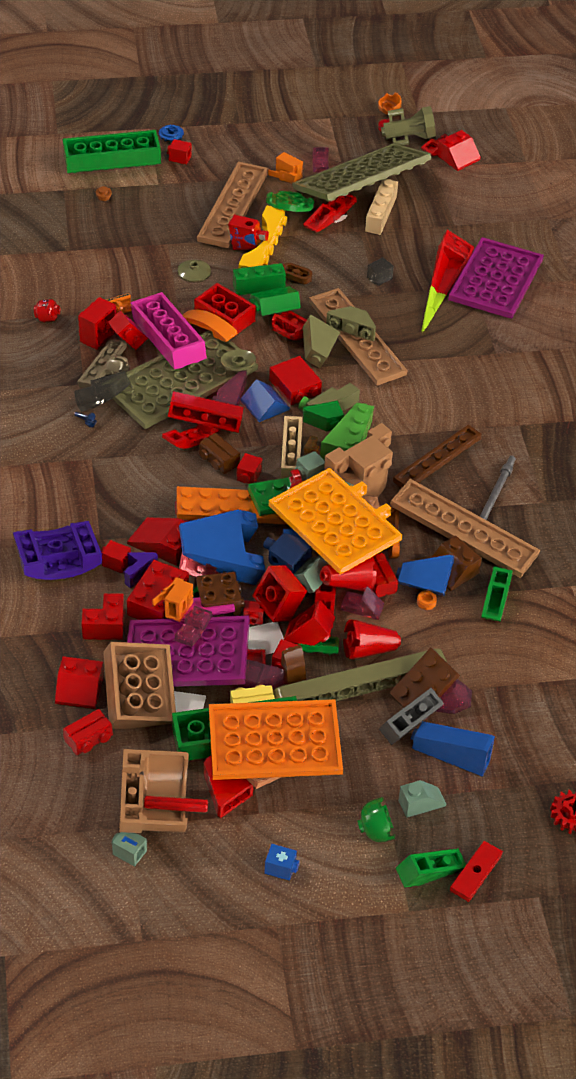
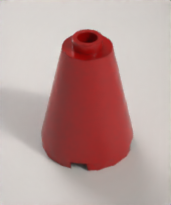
M371 557L341 575L328 564L322 567L320 580L327 586L368 591L376 583L377 572L373 571L372 567L375 562Z
M349 619L344 628V632H348L347 639H343L345 656L352 660L396 651L401 645V637L395 630L356 619Z

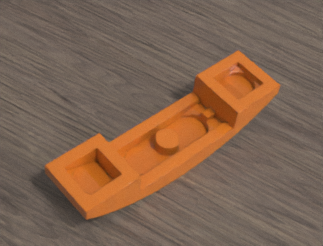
M196 309L189 310L182 315L190 325L194 324L212 331L213 337L221 341L227 342L238 334L233 326L213 313Z

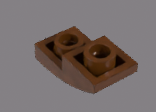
M301 645L289 647L282 651L281 665L285 670V685L305 681L306 668Z

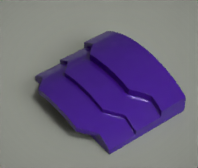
M89 521L71 523L70 526L49 531H32L31 529L13 532L25 576L44 580L65 579L86 573L102 564V553Z

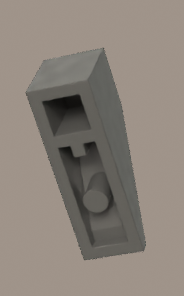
M430 688L387 720L379 730L389 743L393 745L443 706L444 703L435 691Z

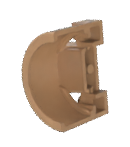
M381 423L368 431L367 439L348 450L343 451L339 447L325 455L324 470L331 468L340 478L353 485L363 481L367 485V493L362 497H378L387 485L388 469L392 465L393 452L388 447L391 444L392 431ZM349 466L354 472V474L344 472L348 469Z
M123 749L119 832L142 833V831L184 833L186 831L187 818H185V811L144 808L145 796L186 798L189 756L187 752Z

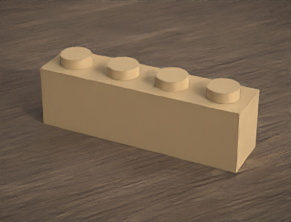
M391 179L381 181L366 216L365 232L381 235L397 198V181Z
M284 416L281 478L292 476L290 471L295 470L297 459L301 456L303 417Z

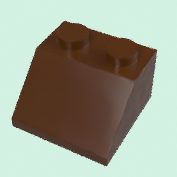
M456 535L442 543L431 557L454 556V563L447 585L450 591L475 577L480 572L482 558Z

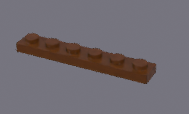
M467 425L395 475L393 482L400 488L409 479L420 483L478 442L482 434L470 425Z

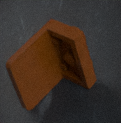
M235 572L203 575L196 578L200 601L203 607L234 604L235 612H232L233 616H241V608H244L245 605L243 596H240L241 585L240 582H237Z

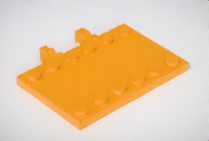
M331 468L269 500V507L340 575L402 540V534L386 520V518L391 516V507L386 503L377 509L373 508L362 498L367 493V485L363 481L354 486H349Z

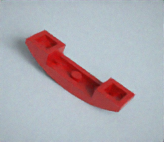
M197 424L196 427L181 433L175 429L162 434V438L178 448H191L199 445L202 440L209 438L212 434L217 433L220 428Z

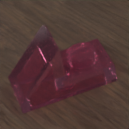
M313 147V172L329 169L328 147Z
M366 587L363 595L347 591L341 605L342 611L379 620L384 608V602L369 587Z

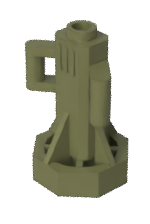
M431 106L421 108L409 119L404 118L403 108L388 111L389 122L383 123L384 127H381L382 137L385 136L386 140L392 139L393 143L402 146L409 145V135H416L426 140L436 139ZM401 115V120L392 121V116ZM398 137H404V138H405L404 140H398V141H396V138H398Z

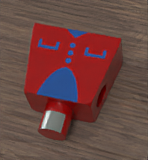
M234 214L228 223L233 250L255 249L262 240L267 241L269 238V232L261 230L258 220Z

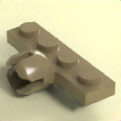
M110 339L77 381L79 387L94 390L104 376L118 377L128 372L129 364L126 362L128 359L121 356L127 348L126 341Z

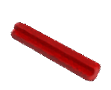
M145 796L144 808L207 812L208 800Z

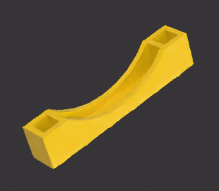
M266 206L262 214V229L269 232V238L267 241L263 240L257 248L243 254L238 269L268 265L269 255L273 254L274 245L278 243V236H281L283 226L287 223L285 210Z

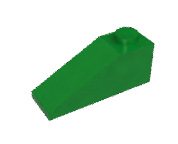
M459 848L409 855L396 867V870L405 888L423 885L460 872L464 869L466 863Z

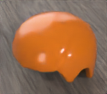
M396 92L393 95L386 93L378 101L379 110L388 115V111L400 109L401 96Z

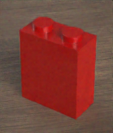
M301 356L269 368V381L291 406L300 403L304 396L312 398L321 394L322 380Z

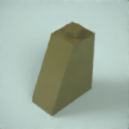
M313 315L309 316L303 326L305 360L321 368L334 346L340 331Z

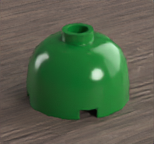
M383 797L367 802L361 810V819L357 820L360 832H365L367 837L374 842H387L395 839V834L390 835V828H393L387 806L381 805V802L384 801Z

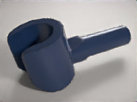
M75 412L74 414L84 419L88 427H94L97 420H94L96 417L94 413L84 415Z

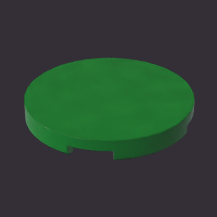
M279 191L276 194L269 192L266 196V203L278 209L306 212L314 208V200L312 198H305L301 193Z

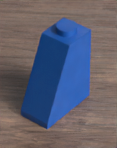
M445 555L404 562L402 568L398 567L396 573L398 583L445 596L454 563V556Z

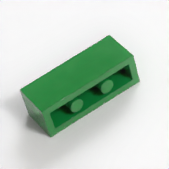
M282 263L233 269V287L237 295L285 287L286 273Z

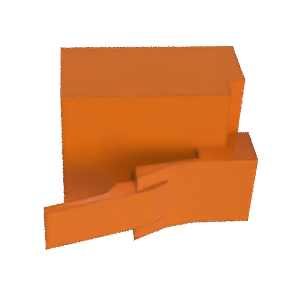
M283 152L276 157V171L268 170V175L292 184L302 178L303 161Z
M176 577L171 585L164 588L163 592L152 599L153 606L161 600H165V617L180 622L193 604V584Z

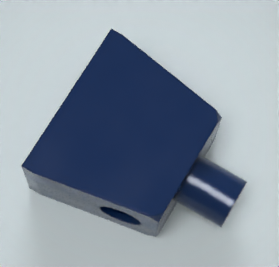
M287 533L282 534L277 541L268 537L263 544V547L269 550V563L273 566L286 565L293 574L312 557V547L304 539Z

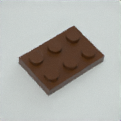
M430 647L391 690L390 694L405 708L430 688L440 698L459 678L460 674Z

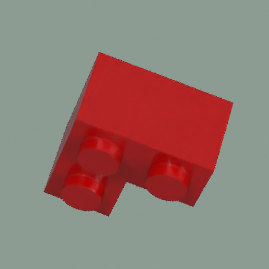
M104 593L103 609H82L81 625L83 639L123 640L124 594Z

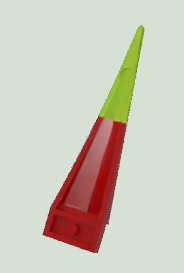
M448 229L438 246L422 332L427 328L474 250V246Z

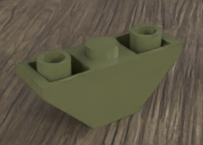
M349 306L327 312L326 324L336 330L374 342L376 326L367 311Z

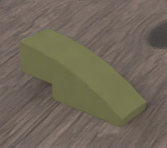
M348 383L339 390L331 387L307 402L306 406L338 401L343 411L354 406L357 402L359 403L360 389L351 383Z

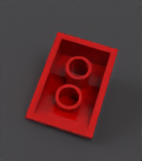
M147 517L129 538L127 544L144 552H155L158 554V558L177 566L182 554L179 525L187 521L180 518Z

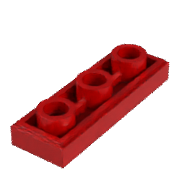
M483 841L451 885L450 891L469 902L502 857L503 851Z

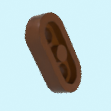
M293 263L283 264L286 279L301 284H308L312 281V271L310 269Z

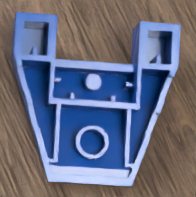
M238 509L180 523L179 531L184 556L203 565L210 564L216 567V571L219 573L223 571L226 573L235 572L238 582L256 585L266 571L263 556L245 551L244 541L249 542L258 529L256 513Z

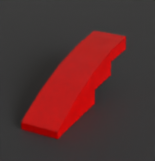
M348 194L346 196H338L337 199L329 201L327 204L323 203L303 224L304 227L316 233L323 230L344 215L357 202L356 197Z

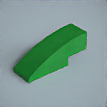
M494 566L481 618L501 622L513 570Z

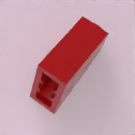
M210 755L204 761V777L219 818H222L253 796V785L247 779L213 780L212 756Z

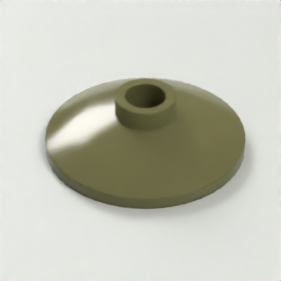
M187 260L178 267L179 277L188 282L204 281L211 274L210 266L201 260Z
M243 349L228 351L221 357V365L232 371L247 370L256 363V356L252 352Z

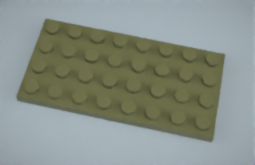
M393 143L293 182L292 185L293 189L301 193H307L310 196L313 195L326 201H333L338 196H346L351 191L361 190L363 186L373 185L378 180H386L388 176L398 175L403 170H411L416 165H423L426 161L431 160V153Z
M209 330L200 335L205 341L207 359L174 370L165 357L160 355L102 385V388L144 429H147L168 418L173 391L206 398L257 371L258 364L255 363L251 368L243 371H232L224 368L221 365L222 355L228 351L240 348L230 340L224 342L214 338L213 332Z

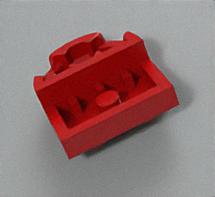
M290 310L284 311L280 315L275 313L272 318V330L288 339L300 340L303 338V326L307 320Z

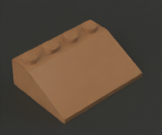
M110 642L104 650L108 717L112 724V729H135L171 724L172 713L176 712L170 645Z

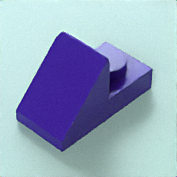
M155 552L128 553L129 567L124 571L125 585L131 588L137 584L152 561H158V554Z

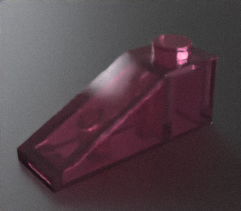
M247 370L240 371L219 388L217 395L213 396L212 400L239 406L247 383Z

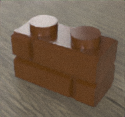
M214 433L209 438L200 442V457L203 460H208L215 470L226 474L239 465L240 452L218 434Z

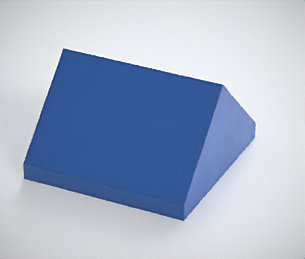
M257 379L241 397V402L258 422L290 410V407L272 386Z

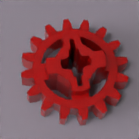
M568 790L567 795L560 792L559 797L555 796L551 804L550 817L555 819L554 825H561V831L567 828L568 833L571 834L573 830H576V793L572 794L571 790Z

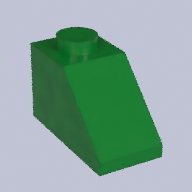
M338 401L303 407V422L324 431L333 430L344 417Z

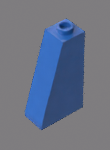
M423 721L419 728L414 729L411 740H414L412 749L482 777L490 763L495 736Z

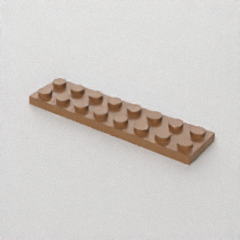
M243 162L237 163L197 236V242L229 248L231 237L228 223L234 214L246 216L268 174V168Z
M339 288L309 297L310 305L325 323L328 311L349 306L354 307ZM340 331L338 339L376 386L407 375L405 366L376 332L373 342Z
M412 479L408 480L390 502L391 507L450 539L456 535L476 554L501 568L513 570V574L519 578L524 575L540 553V549Z

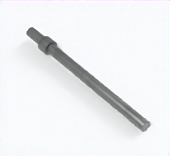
M509 456L506 464L500 470L501 474L480 515L485 520H487L507 477L513 471V464L516 460L514 456Z

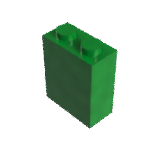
M289 286L250 294L251 299H249V302L256 305V313L261 316L301 308L299 291Z

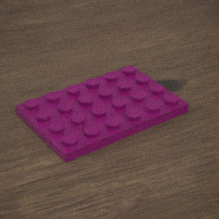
M482 237L451 290L448 300L512 319L539 269L544 255Z
M249 616L185 618L181 619L180 622L173 619L130 620L127 643L170 645L174 687L245 684L250 618Z

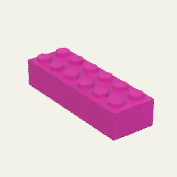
M162 292L131 302L133 320L174 370L207 359L205 341Z

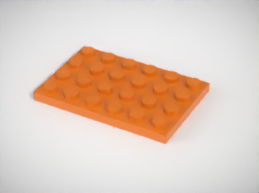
M335 699L209 704L213 780L343 775Z

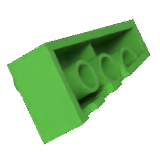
M357 402L321 442L320 457L325 460V455L340 447L343 451H346L365 440L372 424L374 406Z

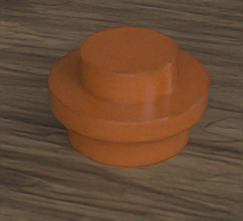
M105 186L96 190V196L101 201L109 200L112 195L111 189Z

